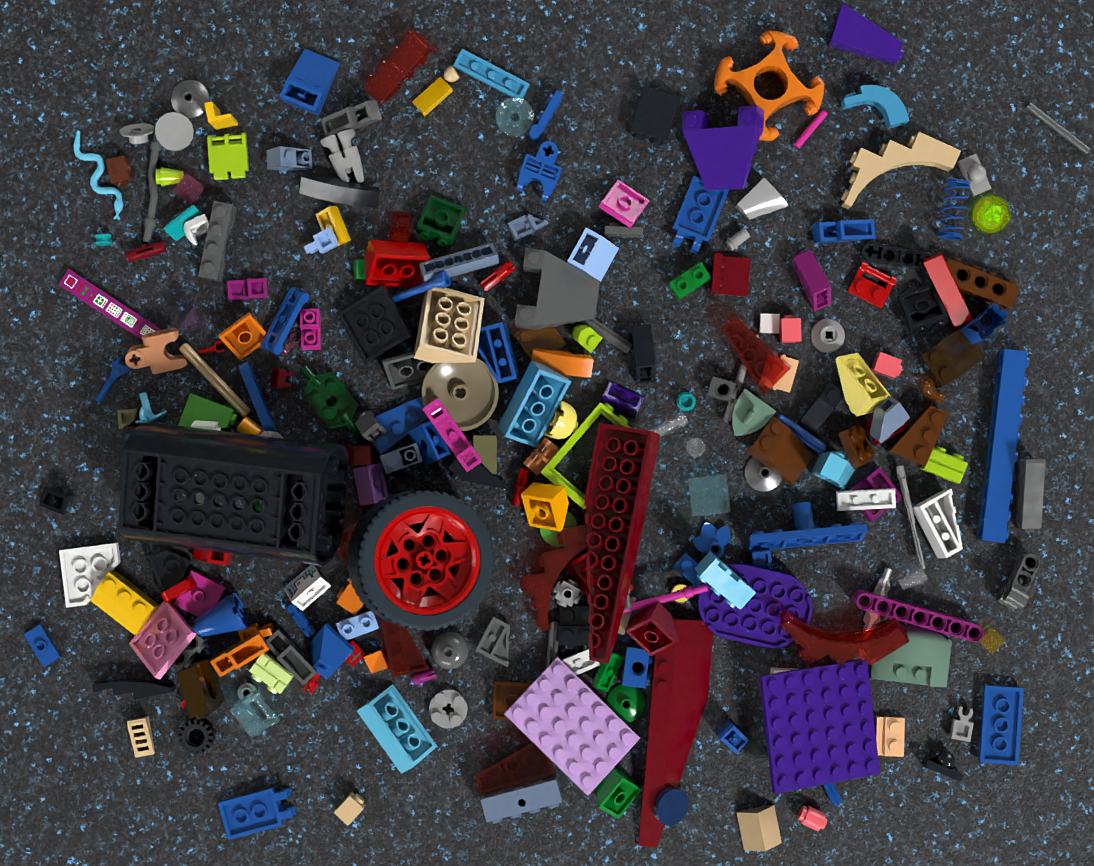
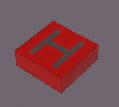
M352 640L349 644L355 650L346 661L354 667L367 653Z

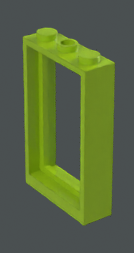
M601 402L541 471L553 484L565 487L567 496L584 510L586 509L584 504L585 495L554 468L600 414H603L616 426L629 427L627 425L629 421L622 415L616 416L613 413L614 408L607 402L604 405Z

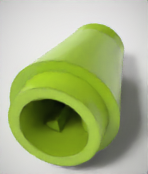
M164 167L156 169V184L165 186L184 183V171Z

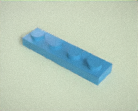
M461 49L453 65L454 68L519 102H522L530 86L529 83L464 49Z

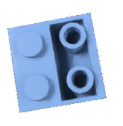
M585 228L567 263L601 282L619 248L603 236Z

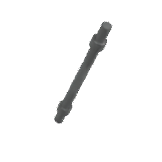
M155 133L153 141L150 143L151 155L148 167L150 201L147 218L144 219L143 225L145 226L143 237L145 242H151L152 230L156 224V220H154L158 201L156 167L159 151H161L162 146L157 142Z

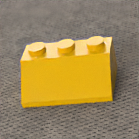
M115 570L107 573L97 586L90 600L134 635L139 632L160 606Z

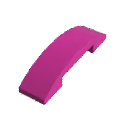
M439 398L423 408L427 417L466 472L483 462Z

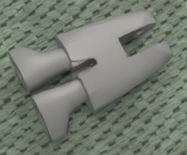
M354 129L337 133L343 146V151H340L336 135H330L320 140L323 147L331 150L332 154L328 157L341 181L351 182L348 174L354 172L359 184L364 182L358 148L351 145V139L355 137Z

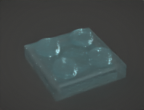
M726 474L688 478L692 516L731 512Z

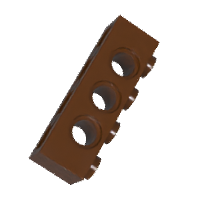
M951 257V259H946L960 292L993 305L997 304L998 307L1005 310L1012 308L1020 286L1015 285V281L1006 278L1004 280L999 279L997 274L989 271L986 273L979 271L980 268L975 265L969 264L966 266L961 264L962 261L957 258ZM958 271L963 272V280L957 278ZM975 278H979L982 281L981 287L975 285ZM993 285H997L999 287V294H995L993 292Z

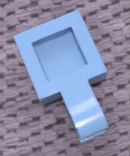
M327 228L313 235L315 241L304 246L307 254L315 253L318 250L320 253H325L339 246V243L332 228Z

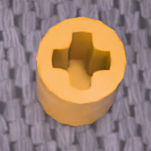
M247 416L237 427V431L242 434L260 436L264 431L260 425Z

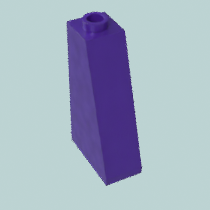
M841 5L828 46L891 65L901 60L904 49H901L902 41L848 6Z

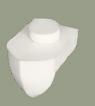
M205 214L197 216L184 224V233L194 245L198 244L196 237L208 231L210 221Z

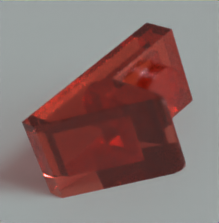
M393 212L389 240L411 242L412 213Z

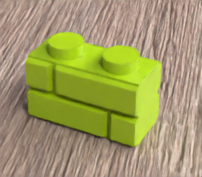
M935 446L926 466H921L920 469L955 484H960L968 462L963 461L964 457L953 453L951 456L946 454V449Z

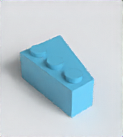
M827 451V453L819 455L811 474L845 490L855 469L844 459L845 456L837 451Z
M711 551L695 567L698 573L696 576L703 583L707 582L712 586L711 589L718 596L722 594L727 598L725 602L732 608L736 606L741 610L756 593L750 585Z

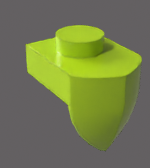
M580 324L572 328L574 340L590 353L603 339L587 325Z

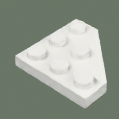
M118 543L59 550L66 608L87 605L103 578L108 572L114 571L121 562Z

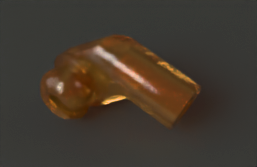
M931 378L924 379L921 387L925 397L943 403L945 394L935 390L934 381Z

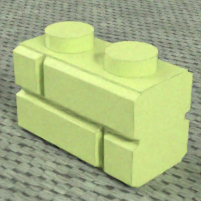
M267 651L260 655L249 670L254 680L266 683L268 685L267 689L274 694L277 692L281 694L294 677L279 660Z

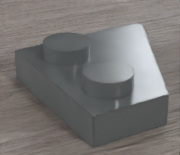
M492 615L474 650L508 667L510 625Z

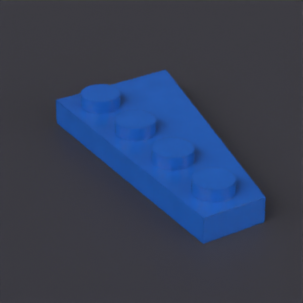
M422 396L376 416L387 430L383 436L372 443L381 455L409 434L408 431L418 427L428 419L423 411Z

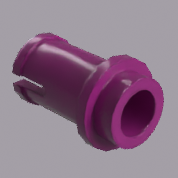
M433 667L420 672L414 671V674H411L414 685L418 684L419 686L421 685L420 683L437 678Z

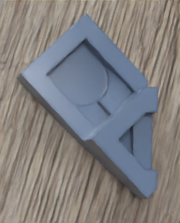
M528 214L509 222L507 227L516 242L549 223L547 220H540Z

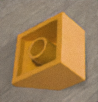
M533 482L521 493L529 526L561 532L569 505L565 487Z

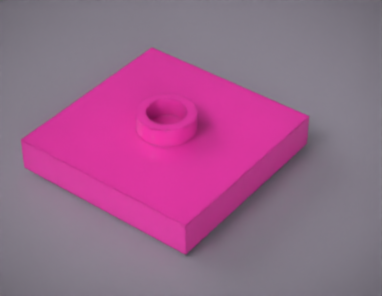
M617 180L599 207L631 228L650 200L620 180Z
M191 570L187 579L193 577L197 587L177 598L174 605L198 617L220 601L226 587Z

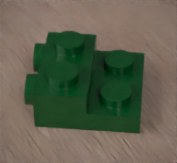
M430 195L417 224L416 233L424 240H429V238L436 240L437 244L442 247L452 246L466 213V208Z

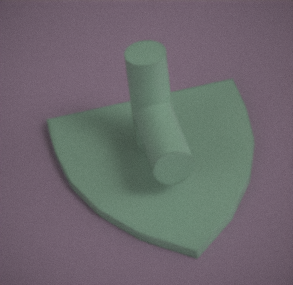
M744 389L737 399L732 413L734 436L756 432L765 426L776 411Z

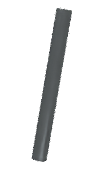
M1030 102L1026 106L1027 110L1084 154H1088L1091 150L1090 147Z

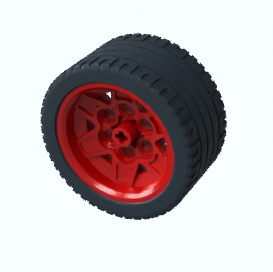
M422 490L390 495L386 499L378 501L371 509H368L365 515L360 518V522L356 524L355 531L352 532V538L348 544L350 546L347 550V569L349 571V579L352 581V587L356 590L355 593L359 596L360 601L372 613L390 623L418 631L439 630L440 628L444 629L448 626H453L456 622L464 620V617H468L472 611L476 610L477 605L481 604L483 597L487 595V590L491 586L490 582L493 580V571H495V548H493L494 543L490 537V531L487 530V525L482 521L481 516L474 509L470 508L469 504L464 503L463 500L456 498V496L448 495V493ZM424 523L418 533L409 527L412 524ZM444 533L451 542H443ZM426 535L431 539L428 546L423 544V538ZM407 539L412 542V547L409 550L404 548V542ZM393 541L397 552L387 557L389 546ZM439 550L443 552V558L440 561L436 559V552ZM420 557L424 558L423 563L419 560ZM401 558L406 562L403 569H399L397 565ZM454 566L453 572L451 574L449 571V567ZM432 569H435L437 577L432 580L429 573ZM413 573H417L419 577L415 584L410 580ZM391 578H403L402 590L395 585ZM428 587H431L434 591H436L432 594L424 596Z

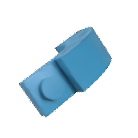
M860 86L857 89L858 95H856V92L847 94L840 102L842 110L863 104L876 107L882 113L887 129L905 125L909 121L906 108L900 98L889 89L881 86Z

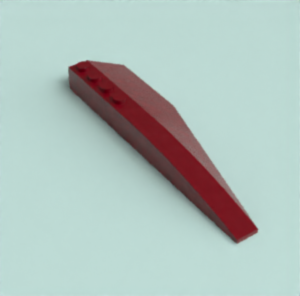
M599 423L584 504L586 506L585 523L587 524V535L585 537L588 551L586 553L587 586H589V595H587V602L589 604L588 623L590 624V634H588L589 660L609 664L638 553L660 434L653 431Z
M672 617L679 642L653 656L638 846L658 847L665 825L660 823L654 816L653 808L654 806L656 807L657 803L655 800L666 788H678L708 699L713 632L701 619Z

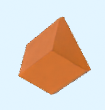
M248 312L221 332L218 337L241 361L262 345L267 332L254 314Z

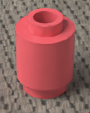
M804 805L797 816V820L801 821V824L816 831L824 829L828 819L825 818V813Z

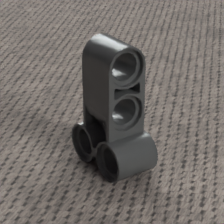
M1027 554L1017 559L1006 585L997 594V602L1012 610H1015L1017 607L1022 609L1029 599V593L1027 592L1040 565L1039 558L1036 555ZM1026 559L1030 561V568L1025 564ZM1018 576L1023 579L1022 585L1018 583Z

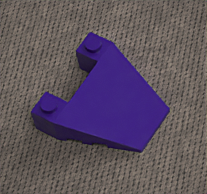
M757 105L738 107V126L709 128V115L702 110L683 111L682 131L706 191L744 189L752 166L751 162L754 153L756 154L759 138L764 130V110Z

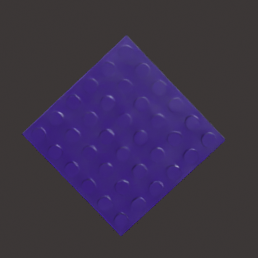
M863 658L759 676L773 793L777 794L880 774L867 659Z

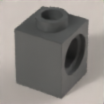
M713 376L707 395L733 403L734 399L738 398L739 385ZM724 386H728V393L722 395L721 389Z

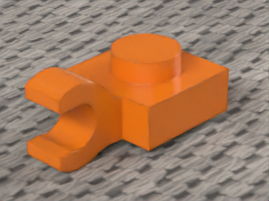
M254 623L244 630H239L238 634L242 641L257 633H260L262 637L273 635L272 631L275 629L273 623L265 624L260 628L257 623Z

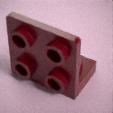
M714 253L712 255V278L710 279L709 294L746 297L748 295L751 259L722 256V253Z

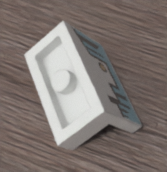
M310 565L291 581L284 590L291 602L303 611L329 589L331 584L318 572L314 565Z

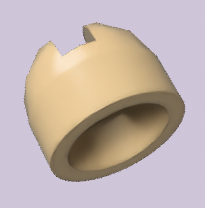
M451 65L444 71V78L448 82H454L460 78Z

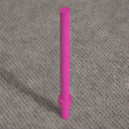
M706 584L695 587H683V590L631 603V609L624 610L623 613L646 608L656 602L661 604L684 597L688 599L695 594L708 591Z

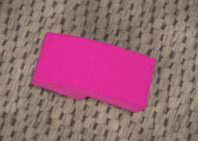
M301 309V349L321 350L320 309Z

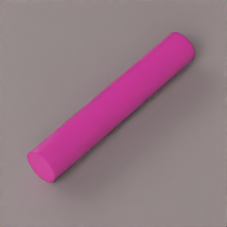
M821 110L793 143L797 149L802 146L828 115L827 112Z

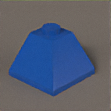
M328 623L310 641L312 666L326 680L355 650Z

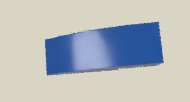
M874 219L819 222L812 225L814 244L876 238Z

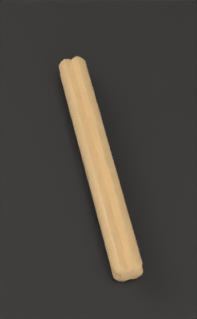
M184 343L179 348L181 353L242 417L248 415L250 409L188 343Z

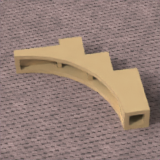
M921 132L910 137L907 144L908 147L889 140L886 144L883 143L878 152L879 155L860 148L857 152L854 151L849 161L852 163L850 169L856 171V173L853 172L849 179L851 185L849 190L845 189L841 197L843 201L841 206L849 209L858 194L871 180L891 169L910 165H925L949 172L954 168L961 150Z

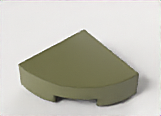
M138 409L117 410L119 429L130 426L136 420Z

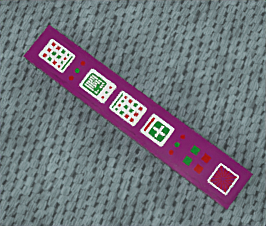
M71 269L67 270L58 284L141 340V336L147 333L162 330Z

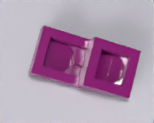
M266 278L226 281L228 301L268 298Z

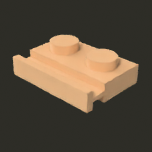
M875 716L878 756L904 757V717Z

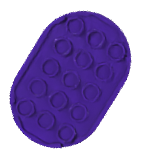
M745 563L726 564L756 592L741 610L736 606L732 608L725 602L727 598L722 594L718 596L711 589L712 586L710 584L702 582V584L707 585L708 591L698 594V610L706 626L720 637L766 648H780L787 646L797 638L799 639L810 624L812 617L811 598L802 583L787 573Z

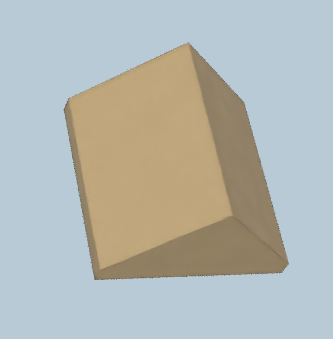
M774 804L736 812L744 850L767 851L782 843Z

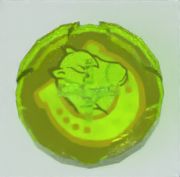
M995 195L985 196L973 205L971 211L972 222L980 232L986 234L997 233L1003 230L1009 223L1011 217L1009 206L1001 197Z

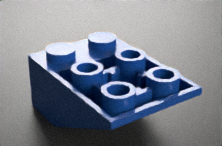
M304 49L285 82L280 98L287 104L319 116L340 63Z

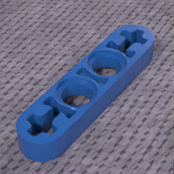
M249 362L239 365L240 373L264 431H276L273 419Z

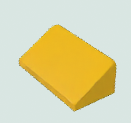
M439 77L412 103L426 116L451 94L453 89Z
M329 206L315 214L322 231L332 228L339 246L351 241L337 206Z

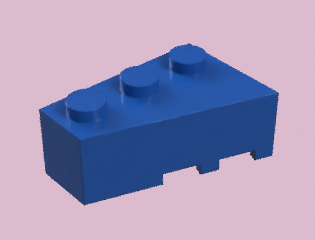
M501 322L482 327L480 329L478 352L498 383H505L521 379L507 324Z

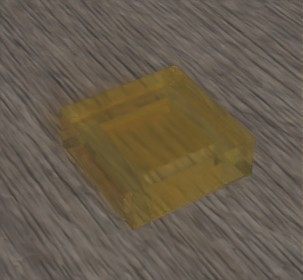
M990 627L979 641L990 654H993L1006 642L993 627Z

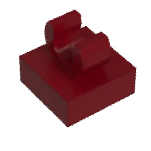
M272 369L270 388L284 389L285 387H291L292 384L286 383L285 379L287 376H293V374L286 372V369Z

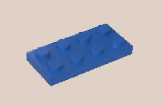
M983 684L978 761L980 763L1019 765L1024 688Z

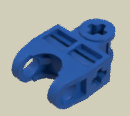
M551 141L543 142L539 147L536 157L526 154L519 173L517 191L522 192L524 186H527L531 181H539L543 186L541 200L546 202L549 199L562 173V167L555 165L558 157V148L555 143ZM549 148H551L553 154H549V156H546L544 150L547 151Z

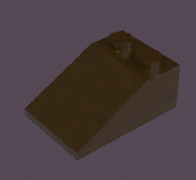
M961 328L916 356L936 388L944 387L985 358L978 344H972L960 330Z

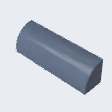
M493 243L421 262L419 267L422 281L426 283L434 280L438 273L444 271L447 272L449 277H454L499 264V259Z

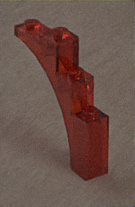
M586 523L563 527V530L557 533L559 545L563 544V547L541 551V556L538 557L540 568L544 567V570L523 574V580H519L521 591H525L526 596L534 594V597H531L533 609L537 608L538 616H535L536 626L541 627L542 632L549 631L548 606L554 583L567 563L587 548L585 537L587 535Z
M787 610L780 613L782 629L792 635L798 647V656L801 660H806L809 665H812L827 654L840 665L856 655H859L863 661L866 660L870 665H873L909 642L906 629L896 618L868 630L833 632L810 626L794 617Z

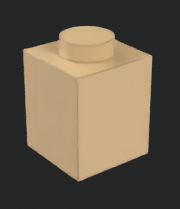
M351 792L336 808L334 813L348 826L365 808V801L359 794Z

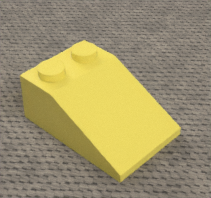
M859 353L839 356L835 359L845 401L853 414L861 416L872 413L883 400L890 396Z

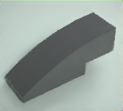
M365 101L354 107H347L321 119L325 136L328 137L330 135H337V133L344 130H355L381 120L382 117L377 101Z
M280 627L265 640L268 647L277 656V659L302 685L306 684L317 673L303 652Z

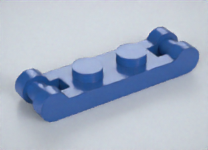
M296 287L289 289L262 342L264 349L271 350L276 355L283 351L282 345L303 304L309 300L308 293L300 291Z

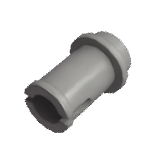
M742 228L731 238L728 237L725 244L731 251L737 250L739 245L750 238V235L745 228Z

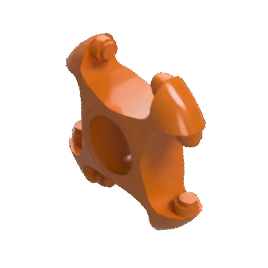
M766 31L761 34L759 39L763 45H771L772 52L758 64L739 72L730 71L733 68L734 62L730 56L724 57L720 60L716 70L714 90L721 96L728 91L727 88L729 86L727 84H731L743 95L750 106L757 105L763 109L764 130L759 140L773 141L779 136V132L775 127L772 128L770 126L767 128L765 121L778 109L800 100L807 102L804 108L807 115H814L819 111L823 100L824 82L817 76L811 80L810 87L812 89L806 88L791 72L782 52L784 47L787 50L793 51L799 46L796 37L783 32ZM762 73H772L778 76L783 83L784 94L775 100L762 98L755 90L754 78Z

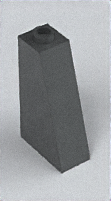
M1017 459L1015 463L1016 528L1023 529V532H1035V529H1041L1046 459Z

